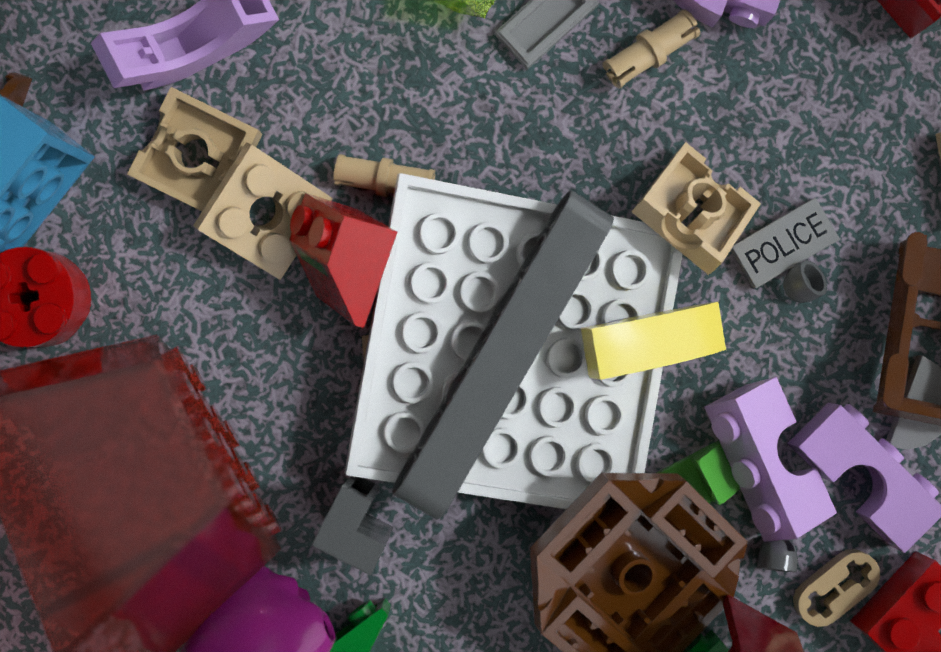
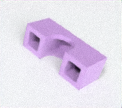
M777 377L747 384L705 406V410L712 423L713 432L720 441L732 468L733 477L741 488L751 511L753 522L764 542L798 539L837 513L817 468L788 472L780 462L777 452L778 438L782 431L796 423V420Z
M827 403L787 444L811 468H817L821 478L831 482H835L846 470L853 466H865L871 474L873 488L870 497L856 513L889 546L906 553L941 518V504L935 499L939 494L938 490L922 475L915 473L912 476L900 464L904 460L903 455L885 439L881 438L877 441L865 429L869 422L857 409L850 404H846L843 407L839 404Z

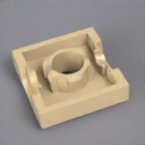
M170 87L159 109L160 120L157 130L149 144L143 150L138 151L127 175L203 211L246 142L257 147L263 134L258 129ZM192 140H205L208 146V156L220 162L217 169L206 162L195 168L185 167L182 162V152L175 148L177 143L186 145Z
M246 142L193 226L281 280L296 257L294 248L289 240L291 236L290 221L296 207L301 205L304 194H311L330 201L333 198L252 144ZM261 197H271L276 205L273 219L265 225H253L250 220L252 204Z
M685 142L631 212L709 275L723 263L761 203L741 187L735 189L730 184H717L711 176L713 170L704 164L706 158ZM698 198L701 199L703 204L700 207L703 211L685 226L681 222L696 208L697 204L695 201Z

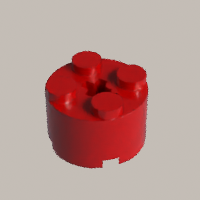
M17 247L1 252L0 341L16 347H50L61 344L71 338L81 327L90 312L91 291L84 273L71 260L55 252L32 247ZM35 291H38L39 300L33 301L30 304L29 295H33Z

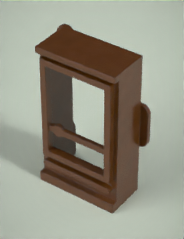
M914 232L900 243L898 268L877 402L873 405V412L941 426V405L904 397L912 329L922 326L941 330V322L920 318L915 313L918 293L941 297V249L928 247L927 235L921 232Z

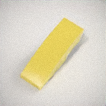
M718 302L629 317L621 321L581 328L589 378L598 380L664 367L726 350Z

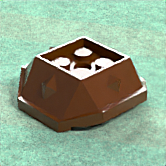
M600 473L530 547L535 625L540 633L562 652H683L724 609L722 602L726 595L734 597L739 579L740 559H743L745 556L748 541L677 473Z

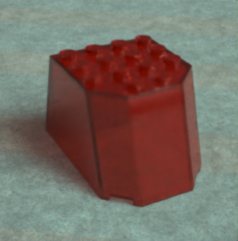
M157 334L0 370V519L53 652H176L216 609L248 582L281 550L275 536L276 533L281 531V526L268 504L264 505L258 494L254 492L261 486L250 464L247 461L243 463L235 449L240 446V443L233 428L227 420H222L214 405H209L202 393L207 390V387L193 363L189 365L178 346L170 349Z

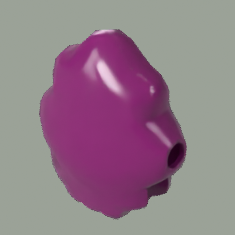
M260 565L252 567L247 571L233 573L224 580L216 581L207 587L202 599L189 616L191 633L180 652H330L335 643V632L329 616L322 608L310 602L308 591L298 587L295 578L278 575L273 570Z

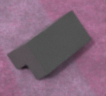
M350 476L338 492L312 546L371 576L394 528L367 514L381 486L365 478Z

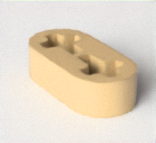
M856 549L844 550L837 554L796 589L793 602L797 614L810 625L817 627L828 626L834 623L876 588L880 580V568L876 560L865 552ZM850 562H854L859 566L865 563L866 566L861 570V574L864 577L862 582L857 583L850 579L843 585H838L850 574L846 567ZM834 589V592L823 601L827 608L823 613L820 614L814 609L809 612L807 611L812 604L808 598L811 593L816 592L823 596Z

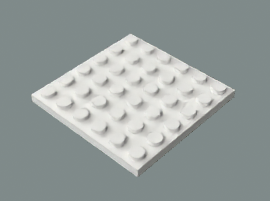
M402 173L397 175L388 226L398 231L375 297L344 471L346 475L395 483L406 461L557 204ZM613 216L614 221L609 233L458 493L567 509L600 473L645 472L663 367L602 380L589 378L581 328L621 321L629 317L673 310L683 254L642 221Z

